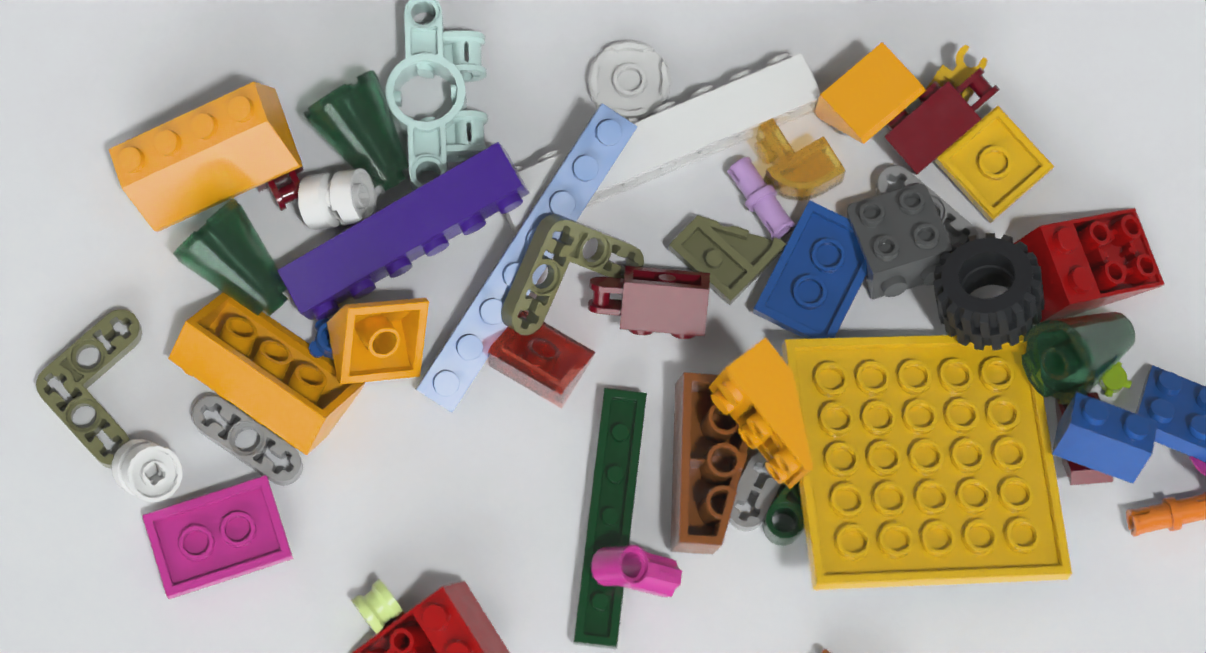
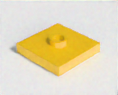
M998 105L935 160V163L990 223L1054 168L1053 164Z

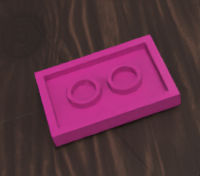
M267 475L142 515L166 596L169 600L293 559Z

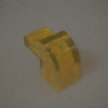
M773 118L758 126L757 142L754 143L756 151L766 165L769 163L773 165L766 169L764 181L767 185H773L779 196L796 201L810 200L843 182L846 170L824 136L794 152Z

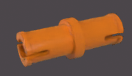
M1206 492L1178 500L1171 496L1163 498L1160 504L1128 509L1126 511L1128 528L1131 530V535L1135 537L1143 533L1165 528L1172 532L1180 530L1183 524L1205 520Z

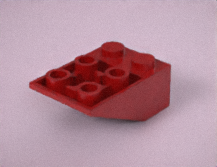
M1135 208L1041 225L1013 243L1023 242L1028 247V253L1034 252L1038 259L1045 301L1044 310H1041L1042 319L1040 322L1074 316L1165 285Z
M462 581L442 586L352 653L510 652L467 583Z

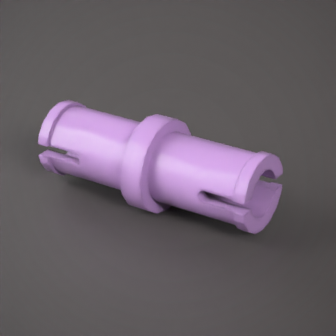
M745 157L735 162L727 173L732 177L747 199L745 205L748 210L756 212L771 234L772 239H779L788 234L795 227V223L777 200V191L773 185L766 184L750 157Z

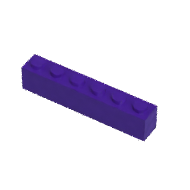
M496 142L277 271L300 314L310 320L314 318L318 321L335 314L339 310L338 304L350 297L359 299L371 293L376 288L375 283L388 275L390 278H395L406 273L413 266L411 262L424 254L430 257L442 252L449 246L448 241L462 232L464 235H469L480 230L486 224L485 219L498 211L501 214H505L516 209L523 203L522 198L530 192L507 151L499 142Z

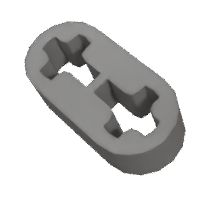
M761 453L754 455L750 459L737 486V494L729 521L738 530L753 531L762 524L781 486L773 478H768L765 481L762 490L754 486L759 473L753 468L755 466L762 468L765 462H767ZM750 494L755 495L758 498L753 510L759 514L758 517L749 516L747 521L741 520L739 518L740 510L735 508L737 504L745 505Z

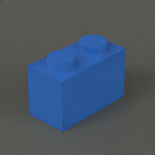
M1076 392L1058 422L1052 455L1133 484L1153 453L1158 421Z

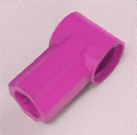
M637 545L601 548L594 554L591 562L593 576L603 586H621L660 597H672L675 589L681 585L682 570L677 566L676 560L647 553Z

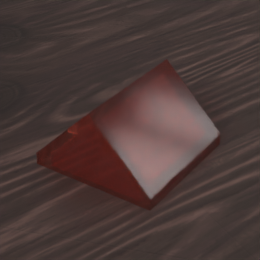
M522 310L518 317L526 318L528 312ZM543 322L540 329L530 335H520L507 327L491 345L488 351L489 366L562 409L596 352Z

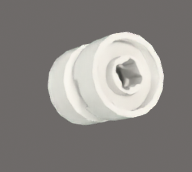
M357 168L339 171L334 175L323 173L304 177L298 190V205L304 223L310 229L320 230L334 228L340 224L346 226L356 225L375 214L377 205L376 192L370 175L366 170Z
M134 439L121 445L115 453L112 461V475L117 485L126 492L142 500L158 502L169 498L179 488L182 479V465L177 455L168 448L145 439Z

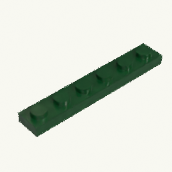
M604 388L574 644L617 649L624 587L603 586L599 584L593 576L591 562L594 554L601 548L629 545L647 393Z

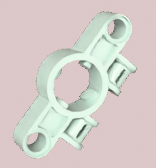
M409 0L405 5L406 58L394 67L386 83V100L389 116L395 127L408 137L409 176L412 191L424 185L418 181V177L423 172L434 171L440 176L448 171V162H464L487 148L484 145V125L488 122V115L482 111L466 110L467 101L464 83L479 81L486 77V69L482 67L481 46L485 43V35L481 32L467 30L444 31L442 9L438 0ZM423 12L430 13L435 17L432 22L425 25L418 24L413 19L416 15ZM466 51L469 52V60L467 62L465 61ZM434 75H437L451 84L452 108L447 114L435 120V117L423 118L420 121L413 120L403 114L399 108L402 107L400 89L404 83L414 76L434 78ZM469 130L471 131V141H470V142L468 141V131H469Z

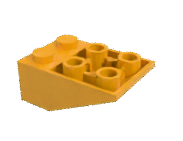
M765 337L725 367L709 386V389L713 392L711 398L715 406L724 415L730 414L740 426L738 432L746 445L753 450L757 448L766 459L765 466L772 478L780 484L784 482L791 489L813 469L793 371Z

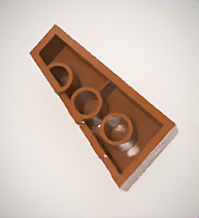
M684 372L675 383L670 552L714 554L722 546L737 494V486L748 455L747 450L749 446L742 440L738 432L740 426L730 414L724 415L712 401L711 394L713 392L709 389V386L719 376L716 374Z

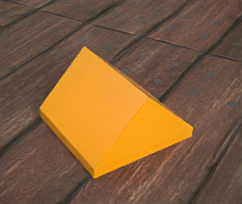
M881 42L820 94L814 112L817 118L864 144L921 96L925 89L890 49Z
M414 298L345 304L327 322L338 382L340 384L420 377L429 306L428 299Z

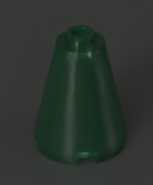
M370 70L357 77L359 82L356 84L350 83L338 87L311 105L308 111L303 112L302 115L353 169L361 168L366 170L372 179L374 187L382 186L386 192L407 179L403 171L409 168V164L379 78L374 70Z
M234 198L207 219L206 223L197 232L194 231L173 252L178 262L257 316L263 311L271 316L288 300L283 294L287 288L277 271L278 267L243 206Z
M1106 312L1043 321L1033 326L1024 337L1023 343L1027 341L1026 353L1022 355V365L1028 380L1039 394L1045 398L1052 396L1061 400L1058 402L1059 404H1069L1076 392L1087 395L1133 347L1135 343V330L1131 321L1119 312Z

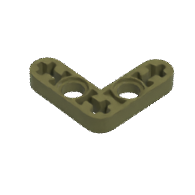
M557 214L546 216L537 226L503 304L501 315L504 324L520 335H530L539 330L570 262L608 277L624 279L625 266L643 267L644 257L641 250L624 240ZM555 231L563 232L560 240L552 238ZM596 238L598 242L597 251L592 257L585 259L583 257L584 245L588 240ZM545 250L555 254L553 259L544 255ZM611 252L620 257L627 258L625 265H618L609 260ZM546 264L548 267L547 278L541 284L534 285L532 278L534 271L540 265ZM528 290L537 295L535 299L526 295ZM520 310L529 311L526 318L518 317Z
M123 309L114 310L107 314L42 370L36 381L37 392L43 401L95 459L104 467L112 469L114 455L110 453L105 457L103 456L106 452V447L95 435L103 429L106 423H109L110 426L104 428L103 431L112 442H118L120 439L123 441L120 443L119 448L130 441V439L86 389L135 348L141 340L142 326L133 313ZM120 322L122 325H126L129 322L132 323L128 327L131 335L126 339L121 335L114 338L110 345L115 350L109 354L103 343L97 338L103 335L105 340L108 341L116 333L113 328L115 323ZM90 347L98 349L101 352V360L96 367L84 369L79 366L78 356L82 350ZM55 378L58 381L64 378L67 379L63 386L73 398L68 405L57 392L54 391L49 395L47 394L51 389L48 384L50 379ZM78 392L82 394L81 396L75 398ZM66 406L64 411L60 410L61 407ZM83 406L92 407L97 415L93 425L88 428H79L73 423L74 413ZM95 436L92 442H89L87 440L88 438Z

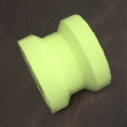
M380 579L372 584L371 591L366 595H357L351 600L376 635L384 630L385 623L390 619H399L405 614Z

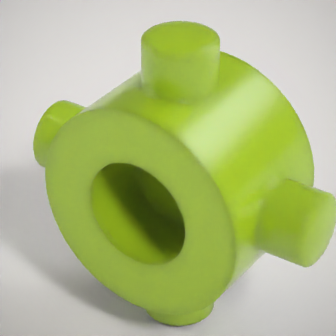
M1114 361V364L1106 367L1104 371L1096 370L1095 378L1099 379V384L1105 391L1104 395L1107 397H1112L1113 393L1119 392L1123 387L1128 389L1131 387L1132 381L1127 380V373L1119 361Z

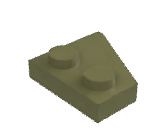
M697 215L669 244L668 249L693 272L710 273V287L731 305L784 250L786 243L781 239L774 238L770 240L750 234L749 230L740 227H726L719 224L716 220Z

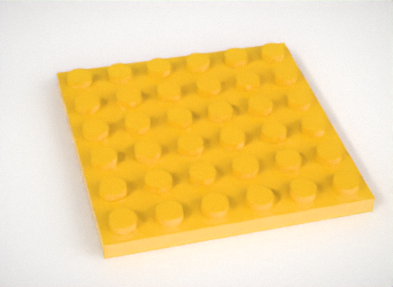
M1033 333L1028 337L1019 336V343L1014 346H1010L1009 343L1001 344L1002 349L993 350L992 346H985L984 350L974 349V344L971 342L964 346L958 343L957 335L953 337L949 335L784 340L781 346L783 360L794 374L813 469L799 481L813 590L1067 580L1072 575Z

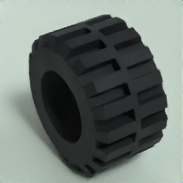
M985 233V238L977 239L976 235L967 237L968 242L962 244L960 241L956 242L951 246L952 253L944 252L940 257L941 265L936 266L934 271L935 281H933L938 316L941 324L945 325V331L950 337L957 335L958 343L964 346L970 342L973 343L974 349L984 350L985 346H992L993 350L1002 349L1001 344L1009 343L1010 346L1018 344L1019 336L1028 337L1033 333V324L1039 325L1042 319L1041 310H1044L1045 305L1041 268L1038 266V259L1034 252L1028 253L1027 245L1021 241L1013 244V237L1003 235L1001 239L995 238V233ZM987 285H998L1008 289L1005 293L993 298H977L970 295L976 289Z

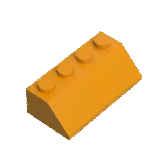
M251 82L108 149L121 188L156 232L302 167L276 89L257 82Z
M229 288L185 321L168 358L182 368L185 373L198 379L215 391L221 398L234 404L251 416L257 423L264 425L305 455H308L330 434L365 385V382L340 384L337 380L335 365L332 359L324 356L320 358L313 357L309 352V343Z

